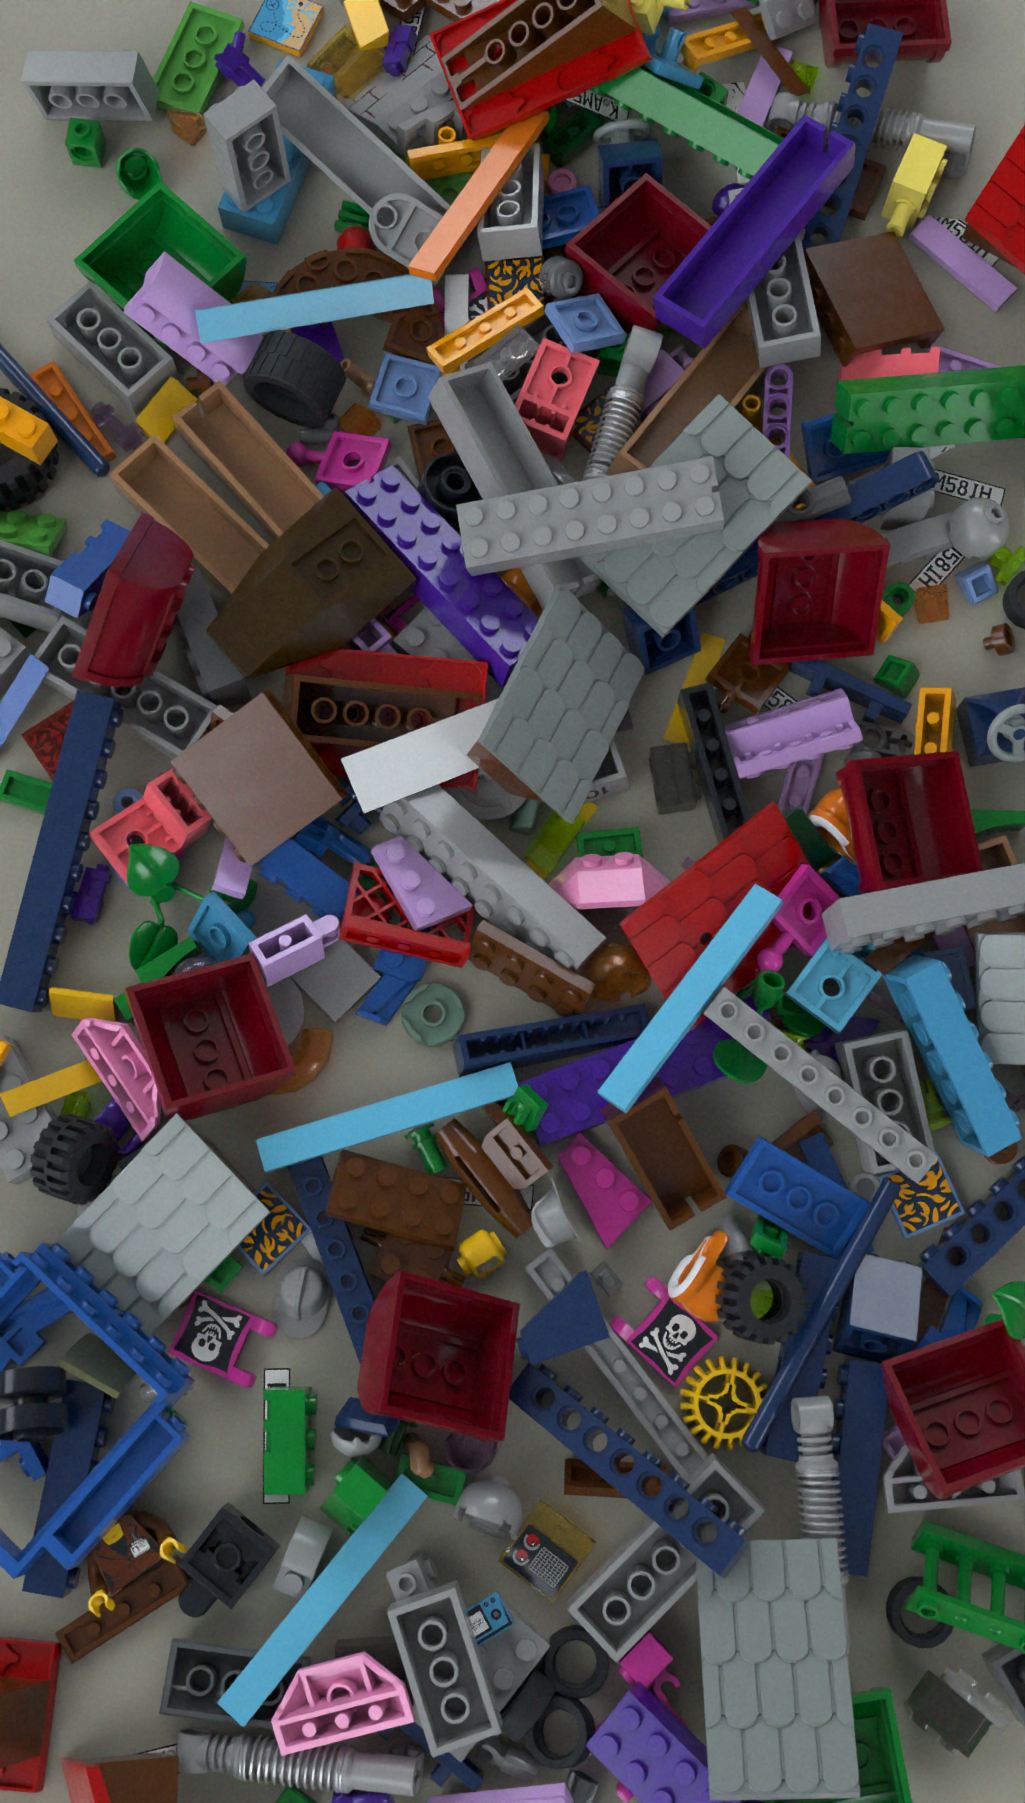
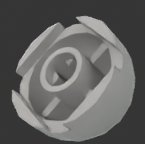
M977 497L967 500L954 509L947 518V523L950 522L951 529L947 532L949 540L957 551L969 559L973 556L981 558L979 561L992 558L1001 550L1009 538L1011 526L1009 517L1003 507L989 498Z
M491 1476L490 1481L478 1480L464 1489L457 1502L453 1516L459 1522H461L463 1516L471 1520L469 1527L476 1531L500 1539H505L507 1533H510L512 1540H516L523 1521V1504L517 1493L509 1489V1481L497 1476Z

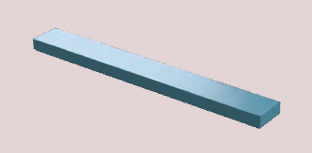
M408 274L195 310L200 342L206 343L433 304L434 297L431 280Z
M754 884L598 1090V1094L624 1113L629 1111L783 906L782 899Z
M511 1062L256 1139L264 1172L268 1173L512 1098L518 1083Z
M403 1473L217 1702L242 1727L248 1723L428 1497L426 1493Z

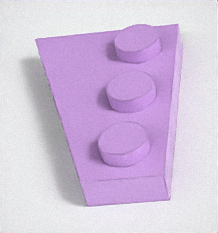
M402 836L373 846L371 853L414 931L419 932L465 913L472 908L473 905Z

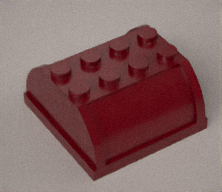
M819 0L823 55L827 68H839L843 64L857 63L859 53L854 52L859 33L866 34L869 23L903 32L895 62L925 60L927 63H939L943 59L945 52L949 51L952 41L946 0ZM873 58L865 60V63H879Z
M645 173L566 244L565 252L567 253V258L579 264L583 271L584 280L579 291L582 296L599 293L624 332L628 334L631 333L634 325L655 331L662 322L656 319L654 295L712 226Z
M141 513L107 570L72 673L74 678L81 681L86 679L113 687L136 686L143 683L146 675L153 677L157 665L163 657L167 647L166 641L177 620L175 617L183 604L187 585L190 584L196 567L191 565L194 553L188 544L175 532L154 521V517Z
M843 518L780 522L771 525L761 534L757 550L759 567L753 625L748 639V653L751 664L761 665L874 655L890 551L888 539L864 524Z
M958 751L854 759L847 762L845 767L835 773L837 784L842 789L860 884H858L859 895L983 871Z
M254 953L125 988L126 1000L150 1066L164 1114L167 1118L171 1119L177 1113L184 1120H192L250 1103L276 1091L287 1083L291 1077L296 1075L297 1070Z
M402 1270L394 1273V1276L379 1292L368 1316L357 1385L358 1396L363 1409L370 1414L411 1421L472 1436L477 1440L498 1443L504 1441L520 1304Z
M1003 1319L881 1363L885 1391L892 1415L923 1482L935 1497L942 1500L962 1490L1025 1468V1348L1021 1340L1013 1339L1009 1335Z

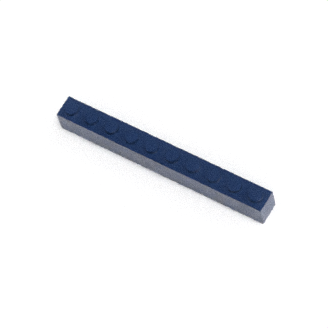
M80 690L76 692L0 980L1 1005L29 1012H42V1008H45L49 1002L48 985L50 977L54 976L58 969L59 958L56 957L58 947L64 943L67 934V927L64 926L67 913L70 914L75 904V895H72L75 882L78 883L83 873V864H80L83 852L88 850L91 843V838L89 837L91 821L97 818L100 805L97 802L100 789L103 790L107 782L108 773L105 771L107 760L112 758L115 751L116 742L113 740L116 727L119 728L123 721L124 711L121 709L122 704L113 698Z

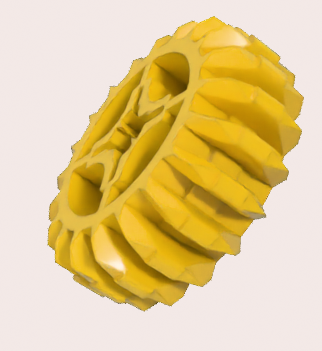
M718 1356V1367H714L711 1359H706L705 1365L708 1369L706 1372L699 1366L693 1368L699 1376L697 1380L686 1376L685 1381L693 1385L691 1391L681 1389L680 1394L690 1397V1402H681L679 1405L681 1409L691 1410V1413L683 1417V1421L690 1423L695 1420L696 1422L689 1430L691 1434L695 1435L703 1430L700 1442L706 1444L712 1436V1447L714 1449H719L721 1441L724 1439L726 1449L733 1450V1439L735 1438L740 1447H743L741 1439L765 1397L760 1396V1392L765 1391L768 1385L767 1383L755 1384L761 1376L759 1371H755L749 1376L747 1375L750 1370V1363L744 1362L740 1369H737L738 1358L732 1357L728 1367L726 1366L725 1357ZM726 1374L725 1381L722 1382L721 1388L717 1392L708 1393L701 1391L711 1378ZM736 1376L748 1387L752 1404L740 1401L737 1398ZM728 1393V1399L737 1405H741V1407L732 1406L731 1409L727 1407V1411L722 1413V1406L709 1399L724 1398L723 1394ZM699 1402L709 1404L714 1408V1420L716 1421L714 1429L710 1428L703 1420L699 1411ZM733 1414H749L742 1425L736 1429L725 1431V1427L728 1425Z

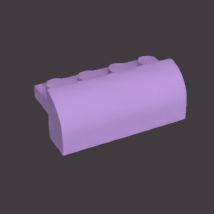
M165 251L146 272L144 285L124 308V314L216 383L220 380L224 386L237 373L242 375L248 368L263 336V333L206 343L200 342L195 310L231 303Z
M842 688L724 725L739 780L756 778L764 772L774 769H785L796 762L806 759H817L825 753L835 750H846L863 740L860 727L853 719L848 696Z

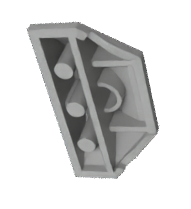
M906 1443L883 1475L887 1513L1025 1501L1021 1469L962 1490L945 1499H938L923 1482Z

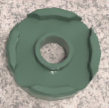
M424 983L414 988L404 999L401 1010L402 1025L408 1036L416 1043L427 1047L443 1046L453 1041L461 1032L465 1020L464 1005L459 995L449 986L438 983ZM430 1006H436L442 1011V1017L436 1023H429L424 1019V1012Z

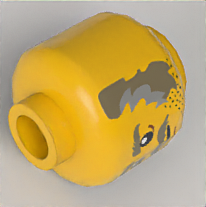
M484 1229L478 1230L463 1240L458 1246L462 1256L456 1260L466 1276L473 1273L476 1278L482 1280L505 1264L504 1255L507 1254V1251L494 1231L488 1233Z

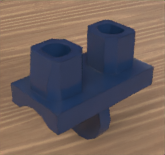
M342 781L340 784L348 795L338 804L343 807L349 800L353 802L334 820L340 826H347L358 835H361L372 823L361 812L362 808L352 785L350 786L345 781ZM384 806L374 810L378 814H381Z

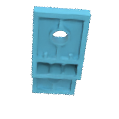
M826 938L785 993V996L836 1034H839L882 976L881 972L865 960L877 948H874L872 943L864 945L862 950L850 954H843L842 950L831 952L828 938ZM831 979L838 983L840 990L837 996H828L824 993L822 984L825 980Z

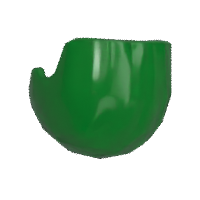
M135 147L126 150L119 156L116 162L117 180L121 189L133 199L140 200L158 182H163L159 164L148 151Z

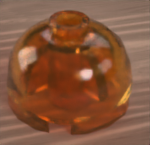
M618 942L608 943L601 950L597 951L589 960L586 968V979L596 984L591 994V997L596 1000L620 1001V995L629 992L632 998L645 992L651 986L650 973L636 950L630 946L621 945Z

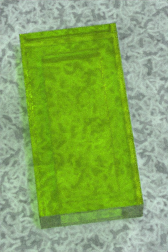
M554 811L524 854V859L546 873L551 874L576 838V834H579L585 825V821L576 817L573 824L568 823Z

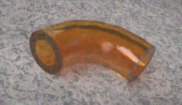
M324 1028L303 1029L301 1031L300 1047L292 1057L297 1070L296 1075L269 1095L296 1092L316 1080L328 1063L334 1031Z

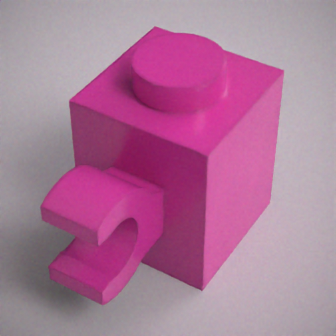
M650 1629L619 1660L622 1667L618 1671L631 1686L641 1682L647 1687L654 1680L653 1688L655 1694L664 1702L668 1698L661 1690L663 1682L671 1681L677 1688L681 1686L677 1676L665 1669L673 1660L671 1652Z

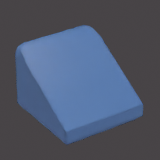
M976 563L954 575L958 586L972 606L999 592L989 564Z

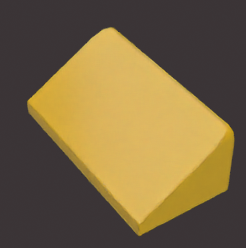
M345 0L344 7L360 51L387 47L389 29L379 1Z
M171 376L136 418V425L139 431L149 438L155 434L165 444L177 430L172 416L193 400L196 404L199 400Z
M56 987L49 988L50 1004L54 1016L79 1020L89 1017L117 1022L119 1007L114 1001L115 996Z

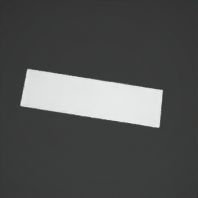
M498 699L342 758L341 761L363 813L480 768L466 755L479 739Z

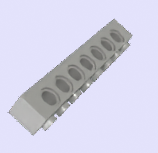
M722 986L702 1012V1014L917 1184L939 1158L727 988Z

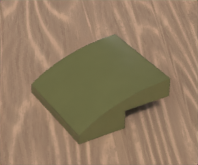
M91 1333L79 1339L65 1353L57 1365L115 1399L126 1394L132 1381L140 1377L102 1339Z

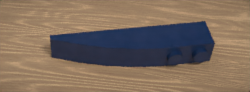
M645 1004L461 1034L457 1036L452 1048L460 1078L511 1062L512 1068H519L624 1044L637 1039L650 1022Z

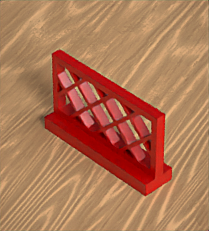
M354 862L338 939L458 968L464 966L471 952L472 944H470L475 911L474 906L469 911L457 915L441 925L439 923L433 925L434 929L428 933L414 931L399 902L387 886L389 884L380 868ZM359 874L371 876L377 886L365 892L358 882ZM381 890L390 903L378 910L369 896ZM362 900L372 913L365 918L351 915L353 905ZM394 908L403 922L397 925L388 924L382 914ZM456 923L463 933L462 941L451 939L444 929Z

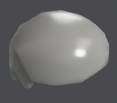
M335 1425L330 1431L333 1446L336 1450L349 1457H360L373 1452L382 1440V1436L335 1427Z

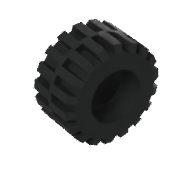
M62 1114L58 1116L57 1120H51L48 1123L47 1129L43 1128L39 1140L35 1142L33 1147L35 1150L31 1155L30 1162L32 1167L30 1168V1174L34 1177L32 1181L34 1186L38 1187L41 1193L76 1205H84L88 1201L92 1202L95 1200L97 1194L105 1190V1186L110 1182L113 1170H115L117 1165L118 1149L116 1145L118 1142L117 1138L113 1136L114 1131L107 1127L106 1124L75 1114Z
M747 1255L742 1257L743 1260L736 1259L730 1264L733 1269L725 1268L721 1275L726 1277L725 1282L718 1281L716 1288L722 1289V1295L715 1296V1303L722 1305V1308L716 1310L719 1318L726 1319L722 1323L724 1327L732 1330V1334L739 1338L766 1345H775V1341L779 1343L787 1341L786 1334L794 1336L799 1331L796 1325H803L806 1320L802 1316L803 1310L809 1311V1303L804 1302V1297L809 1296L808 1288L801 1286L805 1282L803 1276L795 1274L797 1269L792 1264H786L784 1260L779 1258ZM766 1280L773 1294L772 1305L763 1317L757 1319L752 1312L750 1298L755 1286L759 1282Z

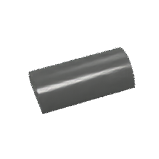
M172 1638L159 1714L240 1725L217 1702L259 1650ZM301 1655L245 1726L273 1729L271 1720L297 1671L300 1668L311 1666L310 1656Z

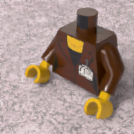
M134 1509L119 1519L88 1554V1581L91 1592L88 1608L97 1617H100L99 1608L101 1604L105 1603L106 1608L110 1611L115 1608L114 1601L107 1595L109 1592L113 1595L161 1558L175 1563L176 1561L172 1557L175 1548L183 1553L186 1552V1545L176 1540L175 1534L165 1519L146 1511L138 1512Z

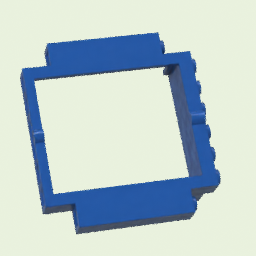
M41 1243L33 1253L21 1251L16 1258L7 1251L4 1253L0 1252V1327L42 1281L158 1395L23 1550L0 1529V1566L13 1579L25 1575L46 1550L67 1571L78 1567L192 1437L185 1431L188 1427L187 1424L174 1413L168 1414L169 1410L195 1382L188 1375L191 1369L179 1358L176 1357L173 1360L164 1351L167 1346L155 1335L151 1334L149 1337L140 1328L143 1323L131 1312H125L116 1304L119 1300L105 1288L101 1291L93 1283L95 1277L83 1266L80 1265L77 1268L69 1260L72 1255L59 1243L55 1245Z

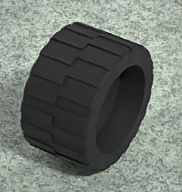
M272 331L264 335L243 377V384L253 400L275 416L298 426L314 428L323 426L326 423L346 382V374L341 364L318 344L294 333Z

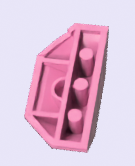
M620 852L613 856L587 854L583 857L574 858L548 885L574 909L641 906L667 886L670 880L639 854Z
M87 1017L79 1023L71 1035L114 1100L120 1106L140 1139L144 1141L159 1126L162 1105L143 1046L128 1024Z
M364 1651L300 1668L286 1691L271 1723L281 1756L412 1723L416 1720L405 1683Z

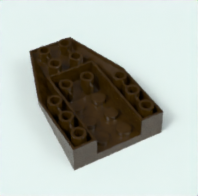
M335 486L259 555L206 632L246 679H250L343 648L413 596L417 578Z

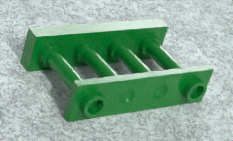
M923 1520L911 1541V1550L925 1555L923 1586L918 1585L906 1602V1610L915 1612L923 1618L934 1619L1010 1646L1025 1654V1598L1024 1623L1004 1616L1006 1583L1025 1591V1555ZM939 1560L958 1567L956 1598L937 1592ZM972 1571L991 1578L990 1610L971 1604Z

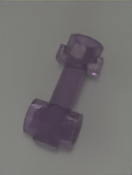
M97 403L91 410L94 422L99 427L105 423L117 434L114 440L125 452H128L131 448L134 450L142 442L141 439L144 437L142 430L133 422L126 427L113 415L116 411L110 404Z

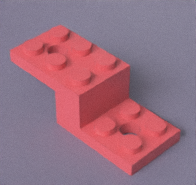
M545 338L542 339L515 406L541 454L551 455L562 462L574 433L577 416L599 367L600 360L580 352L571 354L567 347ZM558 372L563 373L568 377V381L564 384H556L552 380V375Z
M172 768L147 784L142 799L90 831L89 837L128 885L129 845L127 844V837L131 835L140 836L144 844L165 848L176 855L203 837L214 819L207 810H202L196 804L193 798L194 792L187 783L183 784L177 779Z

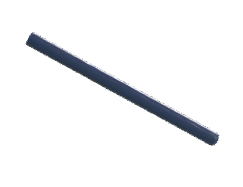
M0 343V370L27 400H32L38 406L49 425L94 475L99 478L105 477L110 472V464Z
M883 1178L741 1439L742 1446L747 1451L758 1452L766 1440L901 1190V1187L894 1182Z

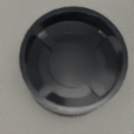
M444 453L433 458L426 466L417 487V491L457 533H460L456 505L483 500L458 453Z
M30 1366L0 1372V1404L12 1405L0 1409L1 1441L35 1442L61 1435L69 1430L68 1406L48 1402L67 1394L66 1370L57 1366Z

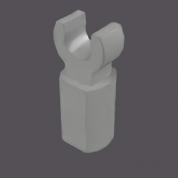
M495 1736L484 1739L483 1746L480 1747L476 1758L481 1764L487 1766L496 1765L499 1767V1771L529 1785H532L540 1765L532 1754L510 1744L508 1746L502 1745L501 1741Z

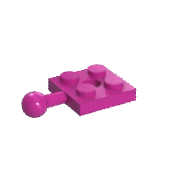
M333 431L325 452L312 451L303 443L295 442L287 448L286 454L298 467L304 466L307 462L320 464L314 479L316 485L322 481L330 489L336 486L340 491H346L366 479L370 483L371 476L384 469L392 445L390 439ZM355 459L360 460L356 466H346Z
M802 864L778 895L783 900V906L771 921L783 933L772 948H765L759 952L757 965L762 972L766 970L779 971L783 965L782 954L791 943L805 956L813 957L827 938L822 913L840 897L810 865ZM809 902L812 912L810 917L805 919L803 907Z

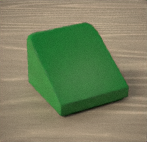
M888 655L873 680L897 696L906 699L919 679L920 673L915 663Z

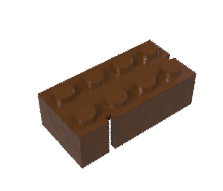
M658 1076L650 1081L627 1113H624L611 1103L600 1109L669 1231L696 1216L685 1198L690 1196L701 1212L727 1198L667 1087Z

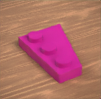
M579 1133L557 1158L607 1250L651 1203V1200Z

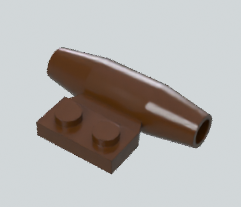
M513 1114L485 1135L483 1143L454 1118L434 1135L454 1171L486 1212L510 1234L518 1238L533 1226L531 1222L532 1212L519 1189L529 1187L554 1166L524 1128L513 1122L515 1119Z

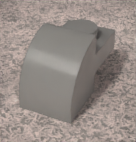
M302 1516L284 1555L273 1588L301 1599L311 1587L334 1529Z

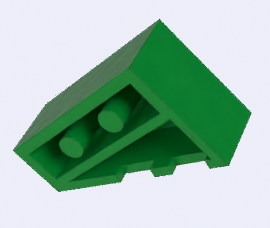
M271 1386L263 1390V1400H267V1419L263 1421L264 1432H266L264 1494L306 1495L309 1491V1486L315 1485L316 1470L315 1464H310V1450L316 1449V1429H311V1415L317 1414V1394H312V1386Z
M365 1455L358 1461L352 1457L334 1478L338 1486L321 1505L320 1509L346 1533L351 1535L389 1492L394 1481Z

